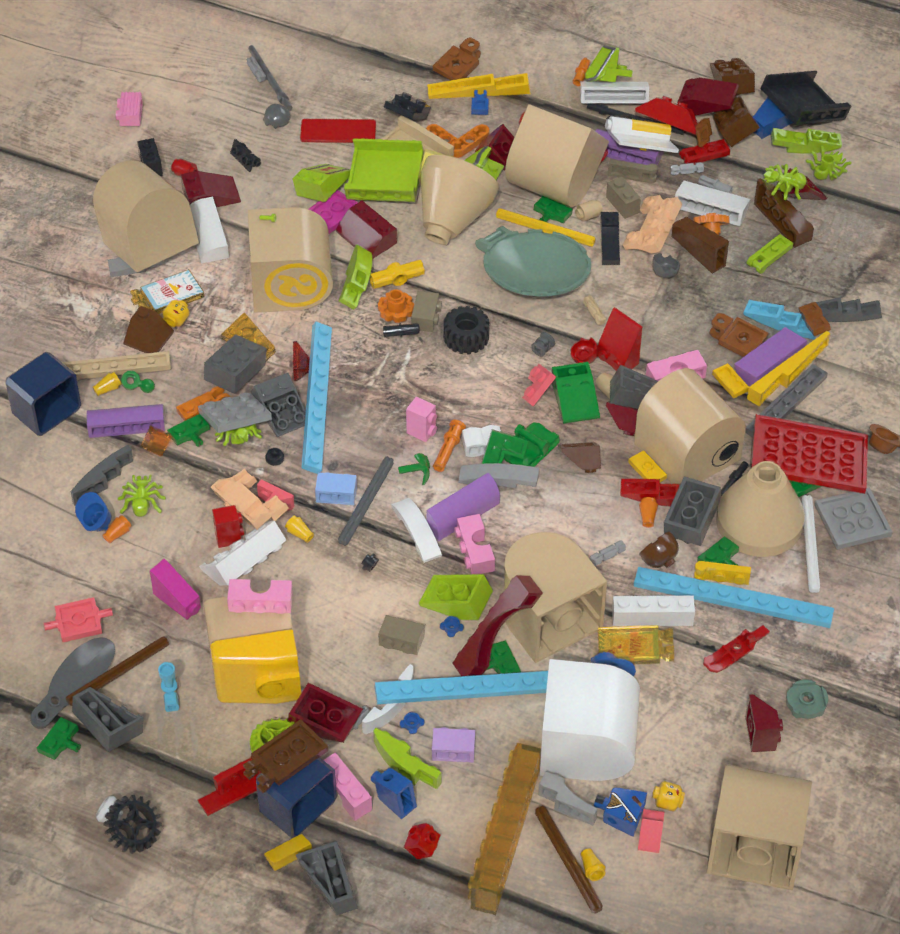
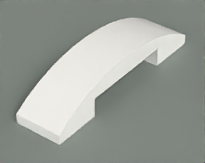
M410 498L391 504L398 519L403 521L414 540L416 550L422 561L425 563L441 557L442 554L434 534L417 505Z
M410 664L399 676L398 681L413 680V665ZM406 703L386 704L382 710L373 707L362 720V732L368 734L373 732L375 728L383 727L401 711Z

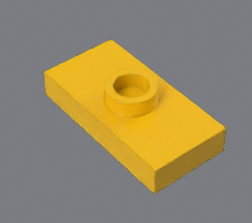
M728 363L712 371V375L733 399L748 392L749 386Z
M644 450L628 459V463L643 479H660V482L667 479V474Z

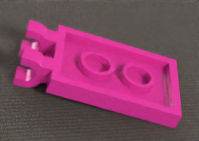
M336 190L325 202L318 201L308 210L317 213L325 220L330 234L336 230L347 210L358 202L346 199L345 194Z

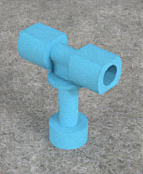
M164 662L158 667V672L162 682L161 689L165 692L163 696L165 710L167 712L178 711V694L174 692L177 689L175 667L170 662Z

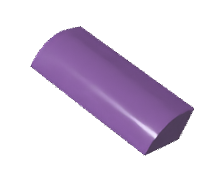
M596 130L598 134L609 141L606 148L608 150L606 157L644 165H658L664 151L640 150L638 147L619 145L607 131Z
M784 327L734 364L735 370L750 387L807 345V340Z
M163 404L87 410L89 438L165 431Z
M486 473L427 510V523L434 537L440 541L453 533L454 527L457 526V518L476 514L482 515L500 504V492L496 482L489 473Z

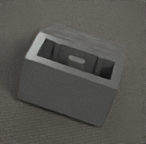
M289 373L253 387L252 395L271 412L272 420L267 421L276 437L305 426L306 410Z

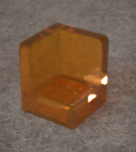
M150 425L141 446L149 452L163 456L172 436Z

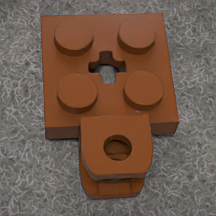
M469 37L459 45L460 49L453 45L432 66L433 71L449 80L466 78L480 64L481 51L478 50L480 42Z
M717 313L711 322L713 327L709 332L712 337L719 340V345L742 357H745L764 343L769 335L768 332L739 317H736L733 321V318L723 313Z

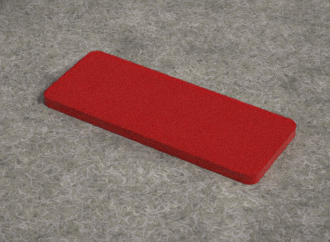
M302 119L301 142L353 143V139L376 138V120Z

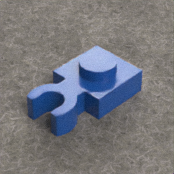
M475 90L474 98H472L471 114L488 115L489 98H487V91L484 90V93L480 95Z

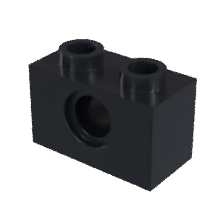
M154 138L137 141L140 161L159 176H163L161 159Z

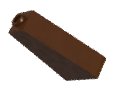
M688 217L677 220L672 224L671 237L713 274L726 266L729 246L727 239Z

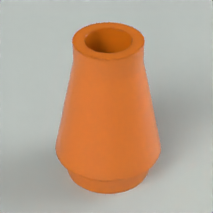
M645 497L641 499L639 508L642 525L650 528L654 526L658 503H656L654 498Z
M120 515L115 517L102 536L108 543H112L120 536L129 532V528L132 525L124 516Z

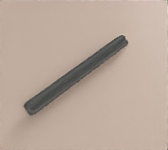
M386 456L338 537L339 544L346 546L350 542L394 464L393 458Z

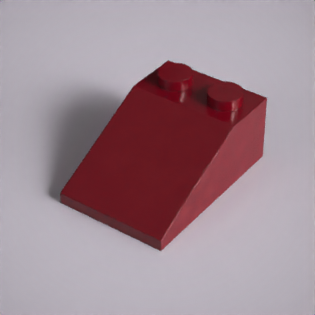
M691 78L685 81L678 101L688 104L687 107L693 110L695 116L730 109L739 86L736 83L708 78Z
M202 171L181 174L182 190L189 205L199 199L213 197L216 208L241 203L233 176Z
M308 682L289 712L288 721L296 723L301 719L320 738L344 743L363 712V708Z

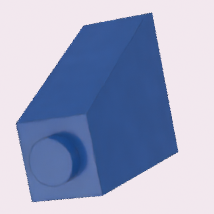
M767 97L754 115L760 128L753 133L763 139L771 135L773 128L783 129L793 122Z

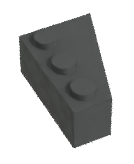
M620 365L610 380V403L639 409L645 395L658 381Z
M89 687L73 696L72 712L108 752L143 733L144 717L139 714L135 716L128 712L126 707L114 704L110 698Z
M337 841L296 854L301 868L336 915L358 909L342 852Z

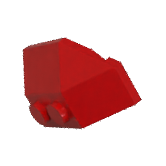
M663 95L662 98L656 97L635 108V111L697 135V119L693 110L688 108L686 103L678 101L677 104L672 102V98Z

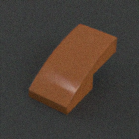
M703 118L696 126L699 147L710 141L709 136L712 135L710 118Z
M816 302L798 308L813 336L831 330L829 322L823 316L822 309Z

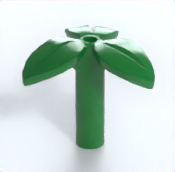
M418 453L414 457L419 463L399 466L398 470L399 474L421 470L424 473L422 485H425L430 476V463L426 455Z

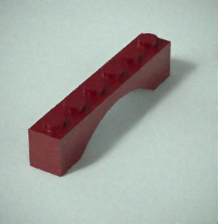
M516 575L511 579L506 590L500 594L498 601L490 608L484 620L479 623L474 634L468 638L463 649L458 652L452 664L461 677L483 675L489 667L492 645L501 626L516 612L532 608L541 597L543 592L531 576Z

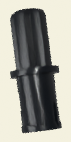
M399 323V325L383 326L384 338L420 333L418 323L403 325Z

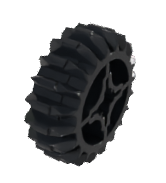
M131 795L129 799L127 796H123L121 801L117 799L114 801V805L109 806L110 812L105 814V818L108 820L103 825L109 827L105 834H111L112 836L108 839V842L116 841L114 848L122 845V852H126L129 848L131 854L135 853L136 849L141 853L144 851V847L149 849L151 843L157 841L155 836L161 833L157 828L162 826V823L156 820L161 816L160 814H154V811L157 809L156 806L149 807L151 800L143 803V796H140L137 800L135 795ZM129 808L127 817L118 820L120 811ZM138 811H140L146 819L141 818ZM132 820L137 826L133 828L129 822ZM148 828L145 837L137 840L139 830ZM119 829L124 830L126 832L127 838L120 832Z

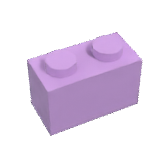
M433 728L432 761L474 763L475 730L467 728Z

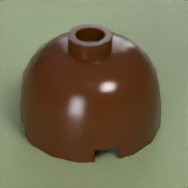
M670 531L658 537V540L654 543L651 542L639 553L642 560L652 568L665 566L667 569L676 562L674 558L678 554L679 545Z

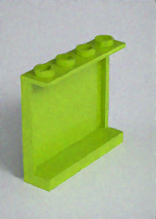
M353 139L355 148L348 183H345L344 187L346 199L416 202L424 154L422 141Z

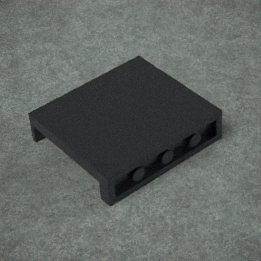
M816 70L769 74L764 78L760 88L794 125L845 120L852 107L848 102L835 103L814 81L817 74Z

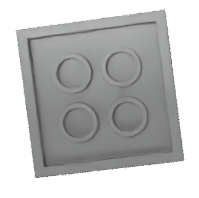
M242 393L233 398L225 397L221 401H209L204 403V405L198 406L199 414L218 433L272 420L271 412L251 393Z
M870 487L866 489L865 494L849 492L815 501V507L837 550L892 536V530Z

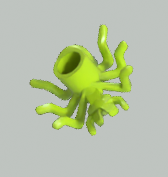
M824 146L820 147L821 161H818L817 154L813 150L811 151L815 164L819 165L814 166L813 161L806 159V163H809L811 169L814 170V177L819 180L827 179L828 174L831 181L834 178L837 179V176L840 177L842 173L848 172L845 168L852 163L851 161L845 162L846 158L842 160L843 153L838 154L839 151L825 154Z
M777 164L774 167L769 166V168L765 169L767 172L763 177H765L764 180H767V183L780 181L771 195H775L777 190L780 189L785 192L784 200H787L788 192L795 187V195L798 200L801 199L799 189L804 188L807 180L805 175L798 173L797 167H794L790 173H787L788 164L782 165L781 168Z
M255 424L226 431L223 445L226 446L228 444L229 437L232 444L247 442L249 439L248 434L250 436L254 434L255 437L261 439L262 436L258 434L261 433V430L257 429ZM224 432L215 433V436H219L216 438V442L222 440Z
M132 475V481L138 488L136 489L130 482L122 486V489L125 490L122 496L118 497V500L124 499L126 494L133 497L126 498L120 513L122 514L127 509L130 501H132L133 513L138 517L147 514L150 507L149 501L154 509L161 513L162 511L157 506L154 498L149 496L156 494L159 499L163 500L166 497L162 496L158 490H149L152 487L162 489L163 486L152 482L145 488L151 482L152 475H149L148 480L146 475L144 479H141V476H137V480H135V475ZM130 487L135 492L128 491L127 489Z

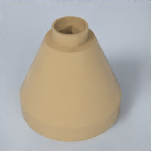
M446 155L428 156L421 170L423 226L426 228L425 237L437 244L447 245L449 239L456 238L494 202L499 189L498 182L483 169L464 160Z
M763 461L752 467L724 492L718 505L716 522L722 538L725 536L738 545L739 552L751 556L769 557L786 552L798 542L803 530L805 513L803 505L784 471L774 462Z

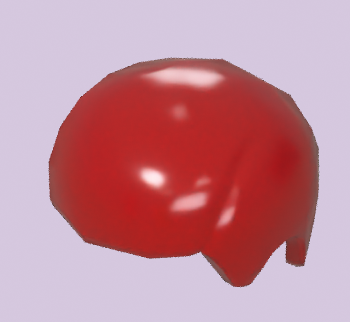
M592 337L590 339L581 338L570 349L571 358L576 363L589 362L590 364L598 356V345Z

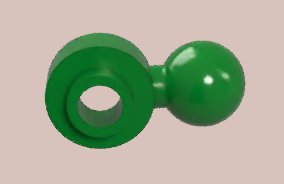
M127 371L122 375L121 384L126 390H134L140 387L144 393H151L155 389L153 380L148 378L140 380L139 375L135 371ZM127 379H133L134 383L128 384Z

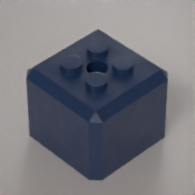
M43 352L6 378L5 383L12 414L37 436H43L76 413L81 407L76 374L50 352Z
M319 757L278 786L274 782L265 793H262L257 788L259 811L289 837L294 838L300 835L335 802L337 798L335 769ZM260 773V774L256 777V785H257V786L260 784V783L257 781V778L260 777L261 775H263L262 773Z

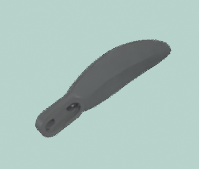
M103 637L91 639L76 648L62 662L51 680L48 694L31 713L30 722L35 728H46L62 709L69 705L66 701V696L108 670L115 655V645L111 640ZM52 699H57V700H58V703H57V704H53V703L51 702V700H52ZM38 714H43L45 718L39 719Z

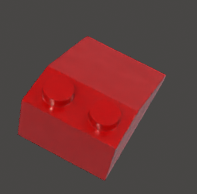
M616 307L612 309L598 342V357L616 371L620 365L632 370L639 364L643 327Z

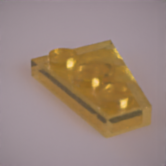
M245 313L221 334V339L226 342L236 334L267 348L266 361L276 353L274 345Z

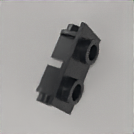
M234 139L230 154L248 172H251L252 167H259L261 159L255 154H251L252 151L246 147L245 143Z

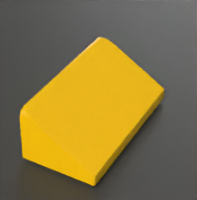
M300 834L264 853V856L273 870L276 871L297 860L296 854L311 850L312 844Z

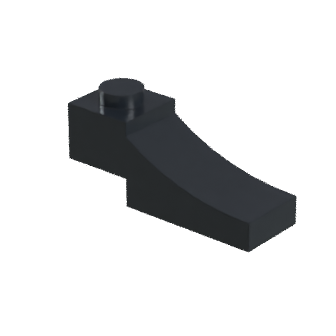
M601 212L600 240L602 265H620L619 212Z

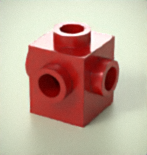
M427 823L412 826L403 848L417 859L432 857L441 835L434 830L432 825Z

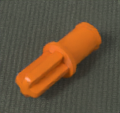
M586 57L581 60L575 70L576 74L573 84L576 86H580V82L584 81L585 73L590 66L591 61Z

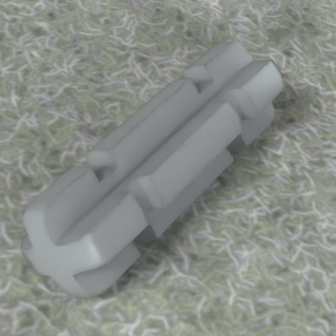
M253 56L247 58V65L258 82L265 81L266 75L258 62H256V59Z
M698 162L695 165L694 163L680 164V166L677 164L670 166L671 175H678V173L692 174L695 171L696 173L704 172V164L702 162Z
M620 540L614 543L615 545L612 544L600 550L599 553L592 554L590 561L596 566L602 563L601 561L604 562L616 556L617 552L619 554L626 550L624 542Z

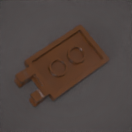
M300 719L252 752V760L243 764V767L246 769L243 773L250 780L259 770L263 775L257 778V781L260 783L257 788L262 793H265L274 782L278 786L328 752L329 746Z

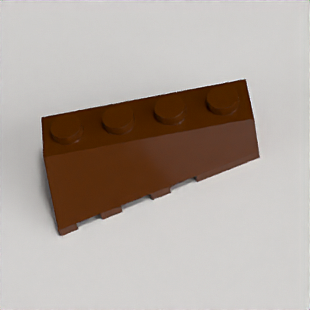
M761 178L757 179L754 205L785 238L793 242L794 248L811 241L814 231L813 225L803 217L802 213L789 200H784L780 190H777L775 195H771L775 189L773 184L767 183Z

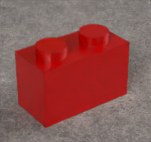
M236 505L212 509L218 548L230 546L234 542L241 540V536L244 535L241 512L236 510Z

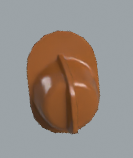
M879 424L870 425L869 428L872 434L869 444L874 449L883 454H889L900 446L899 434Z

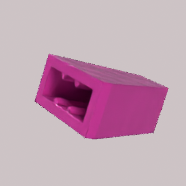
M161 560L150 570L152 590L156 597L186 620L199 612L201 608L200 596L167 560Z

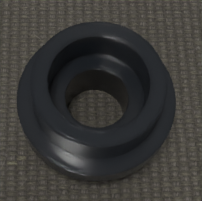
M271 448L267 451L265 460L269 465H280L284 461V453L279 448Z
M373 553L371 556L367 554L361 564L364 571L371 572L379 561L376 558V554Z

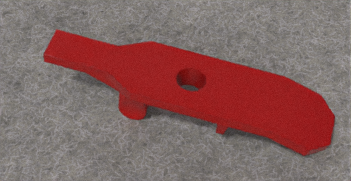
M764 625L752 632H749L747 629L743 630L741 635H738L725 646L722 645L713 654L705 657L703 665L710 672L718 673L725 670L754 650L756 642L769 634L770 631Z

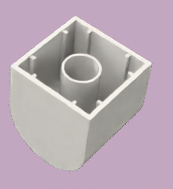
M549 660L540 776H544L547 771L549 773H556L562 778L605 781L619 778L631 771L635 763L640 695L639 684L631 674L606 664Z

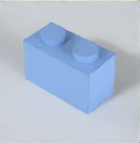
M318 472L315 488L317 503L355 504L357 490L356 475Z

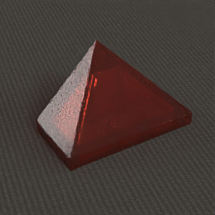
M293 341L294 381H298L309 373L310 358L299 343Z

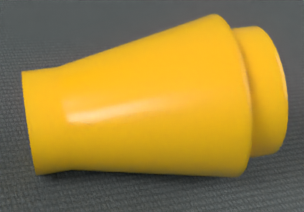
M115 372L104 376L92 388L96 395L100 396L101 394L118 389V386L122 384Z
M294 515L287 521L285 528L288 533L304 540L306 543L312 540L314 533L310 531L301 517Z
M592 849L583 850L580 856L583 861L585 876L591 881L602 879L605 876L606 869L604 864L593 853Z

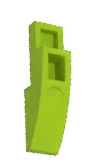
M773 128L771 132L772 144L786 147V151L789 153L808 154L812 150L815 153H821V146H824L825 152L842 147L841 134L809 128L806 133Z
M355 245L345 273L347 278L339 298V302L353 310L357 308L361 294L367 288L372 268V253L359 245Z
M377 728L373 730L375 746L382 758L393 770L411 780L414 786L421 780L435 789L439 788L442 783V772L438 768L425 764L416 756H411V747L405 741L397 740L387 731H381Z

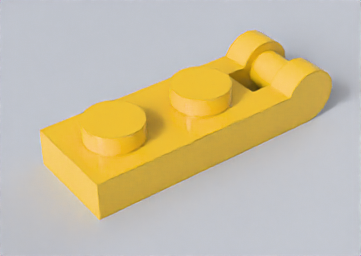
M698 561L695 564L694 578L749 585L751 567Z

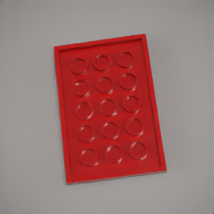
M755 415L751 468L760 462L770 461L776 463L784 471L788 480L865 494L867 489L868 434Z

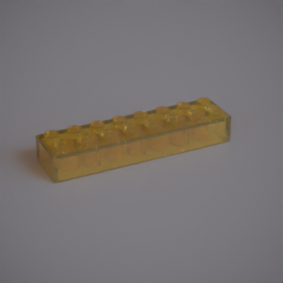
M516 743L515 750H511L509 753V767L504 769L502 778L504 782L503 785H499L497 792L498 802L493 804L491 812L493 816L492 821L487 823L486 840L482 839L480 846L481 856L476 858L474 865L475 875L470 877L468 889H470L468 900H471V909L493 915L497 914L540 773L541 748Z

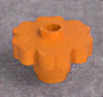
M707 213L706 215L693 218V221L718 235L721 234V226L730 223L729 216L716 215V213Z
M394 289L386 293V297L379 299L378 311H380V317L387 322L392 320L395 323L405 322L407 317L412 316L414 303L412 302V297L407 293Z

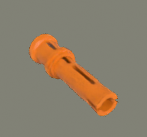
M451 420L450 428L444 434V443L433 464V469L438 472L444 471L453 448L461 440L462 430L466 429V425L460 420Z

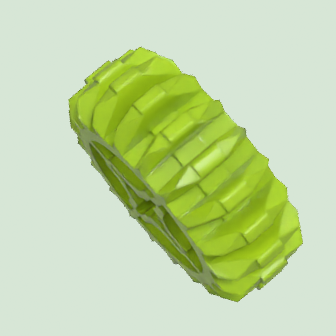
M279 717L278 720L271 718L269 722L263 720L262 725L257 724L251 733V752H254L263 746L264 743H267L289 728L294 722H289L288 718L281 720Z

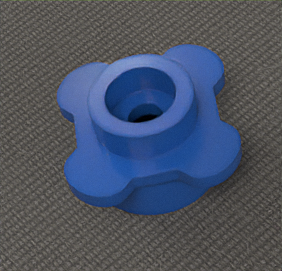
M449 616L444 622L440 623V629L444 630L448 637H454L457 632L463 631L464 625L460 624L457 617Z
M414 712L407 713L404 716V720L400 721V727L409 730L410 734H416L417 729L424 725V719Z

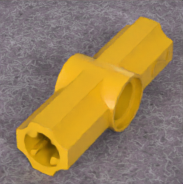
M421 260L402 265L394 262L388 265L385 270L371 273L369 280L373 289L389 284L401 286L406 283L407 279L424 275L425 269Z

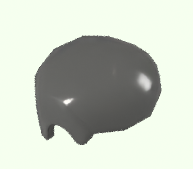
M272 104L265 110L263 121L266 126L270 124L275 129L277 127H284L289 123L290 112L283 105Z
M658 253L653 257L652 268L657 276L669 278L679 272L680 263L672 258L671 255L663 257L662 253Z

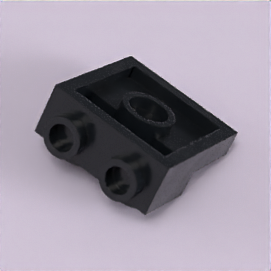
M405 92L395 94L392 101H385L384 108L411 120L427 119L431 106L427 105L426 101L418 98L415 100L411 94Z

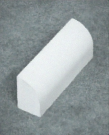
M683 181L675 194V197H678L682 203L680 210L698 215H706L707 213L729 216L730 224L737 226L742 224L750 203L748 198L688 181Z
M213 197L193 202L190 208L199 241L196 244L201 264L229 258L228 245Z

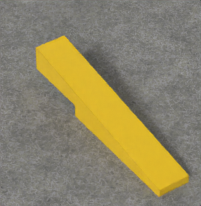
M527 73L494 78V74L427 84L429 99L474 97L475 90L480 95L486 90L487 96L531 94Z
M824 332L752 384L748 389L747 400L760 406L780 385L787 388L828 346L830 332Z

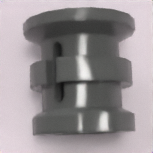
M542 332L540 337L532 343L531 349L535 354L542 357L556 343L550 334Z

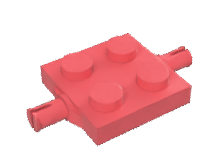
M94 597L55 606V620L44 623L45 631L57 628L61 633L62 642L102 634L101 618L113 616L111 608L99 610Z

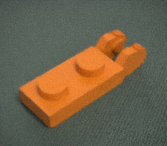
M217 386L212 388L210 392L208 391L176 406V411L186 421L199 414L198 406L204 405V403L209 401H221L223 398L230 396L227 393L223 394L224 389Z

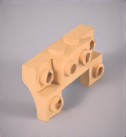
M660 195L645 198L640 211L642 214L648 215L640 231H632L627 234L623 243L625 250L639 249L651 254L660 252L672 228V224L682 207L679 198L674 197L663 200Z
M245 469L230 478L216 481L211 488L225 502L223 504L224 507L236 505L237 512H241L242 520L252 525L256 530L270 518L276 521L289 509L286 503L279 500L276 495L267 502L262 503L249 490L257 480Z

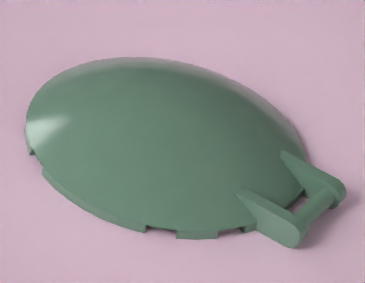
M500 226L492 234L475 241L476 247L485 253L483 264L488 276L501 287L518 294L539 297L564 294L582 285L587 280L591 271V259L588 257L586 249L574 239L554 231L552 234L543 233L542 229H528V232L518 233V231L512 232L506 227Z

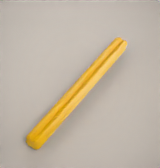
M498 208L496 212V218L531 229H542L544 233L552 234L553 231L561 233L578 243L593 247L596 238L588 234L502 208Z

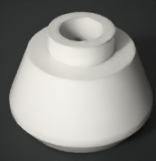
M114 796L106 797L96 813L98 822L104 823L108 820L105 818V814L110 812L109 806L114 805V801L117 800ZM122 810L118 815V820H120L121 816L123 815Z

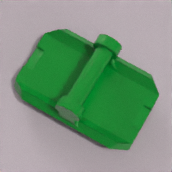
M533 422L526 428L519 424L515 428V436L529 440L524 458L521 459L505 454L503 459L510 464L535 467L560 443V437L540 423Z

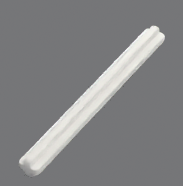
M804 495L801 501L805 513L804 537L808 586L811 593H818L820 591L813 498L811 495Z

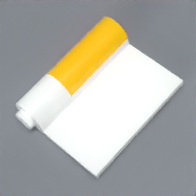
M613 116L606 120L605 129L619 145L638 147L640 150L653 149L674 153L679 151L670 141L671 126L669 124Z

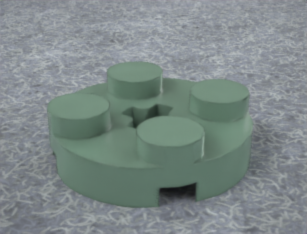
M799 680L787 691L786 704L795 718L812 719L824 714L828 703V694L825 688L822 686L820 688L816 685V682L812 680ZM804 696H807L808 699H812V701L805 702L803 700Z

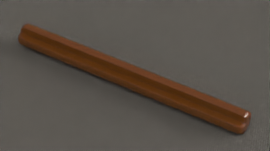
M162 636L66 696V701L72 706L74 695L89 687L96 691L169 646V641L165 636Z
M545 806L537 807L535 815L591 912L596 914L602 911L603 905L548 810Z

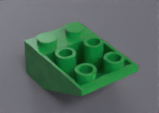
M589 362L552 367V374L556 376L552 382V387L563 424L600 418Z

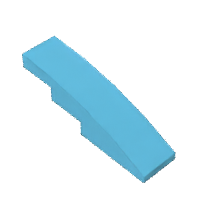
M749 300L743 312L745 316L780 331L786 327L801 337L813 340L816 338L802 319V314L784 311L783 305Z

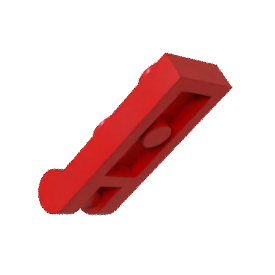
M721 139L706 143L702 147L697 145L682 149L679 155L684 160V164L694 163L695 165L698 162L728 156L731 150L725 140Z

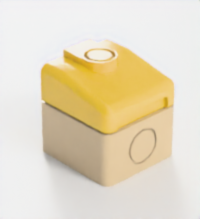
M228 596L205 601L204 611L218 700L222 703L279 704L297 701L301 695V684L290 613L229 612Z

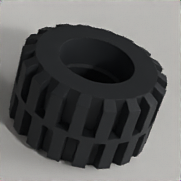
M460 306L458 309L454 308L451 312H448L443 323V338L449 349L452 348L453 352L458 351L459 354L467 353V355L483 350L489 340V319L484 314V311L481 309L477 310V307Z

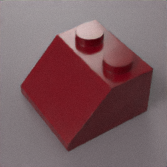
M750 694L745 720L751 752L776 751L777 744L781 742L780 731H783V721L779 719L776 709L754 694Z

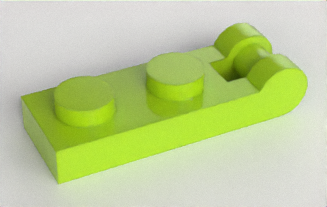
M779 234L750 256L747 260V265L755 267L756 271L762 274L767 267L793 248V242Z

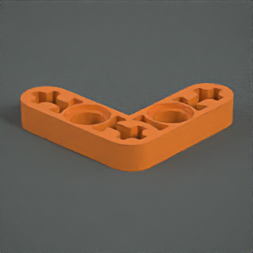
M430 124L426 127L428 131L441 139L449 140L448 143L454 146V157L456 158L463 157L479 146L482 140L489 135L490 131L487 125L480 124L457 139L437 124ZM471 139V140H473L474 142L469 143V142H466V140Z

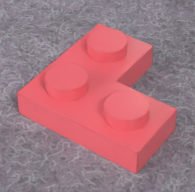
M538 364L530 371L528 379L533 384L525 390L522 398L534 406L556 376Z

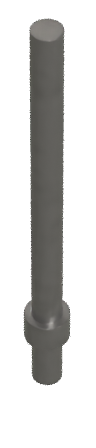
M250 45L248 50L265 73L266 79L277 94L278 101L289 111L292 110L287 94L281 90L255 47Z

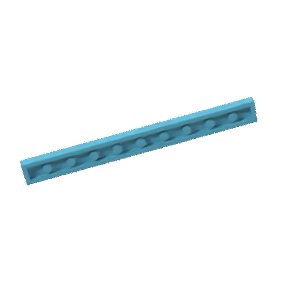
M315 321L312 325L301 468L318 474V472L322 471L332 327Z
M638 567L634 581V587L675 596L694 595V600L826 628L831 627L834 608L642 567Z
M548 671L375 682L374 689L377 705L546 693Z

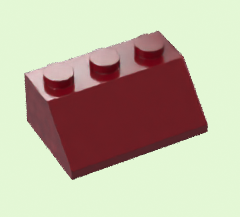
M363 200L347 210L336 228V232L353 247L359 245L371 252L372 259L397 244V228Z

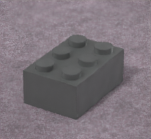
M235 334L204 362V380L235 394L265 366L267 348Z
M684 476L664 520V533L670 531L676 539L701 546L721 500V487Z

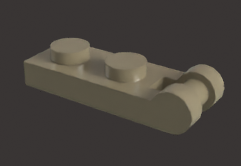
M610 159L608 176L618 178L622 176L624 179L655 183L658 167L656 164L644 165Z

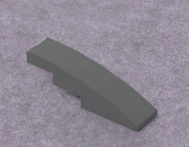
M840 297L816 302L822 309L823 316L828 322H855L882 318L880 300L861 303L860 299L842 302Z
M129 445L124 446L102 460L70 491L74 506L85 493L94 492L98 494L108 489L107 482L120 476V468L133 462L132 449Z

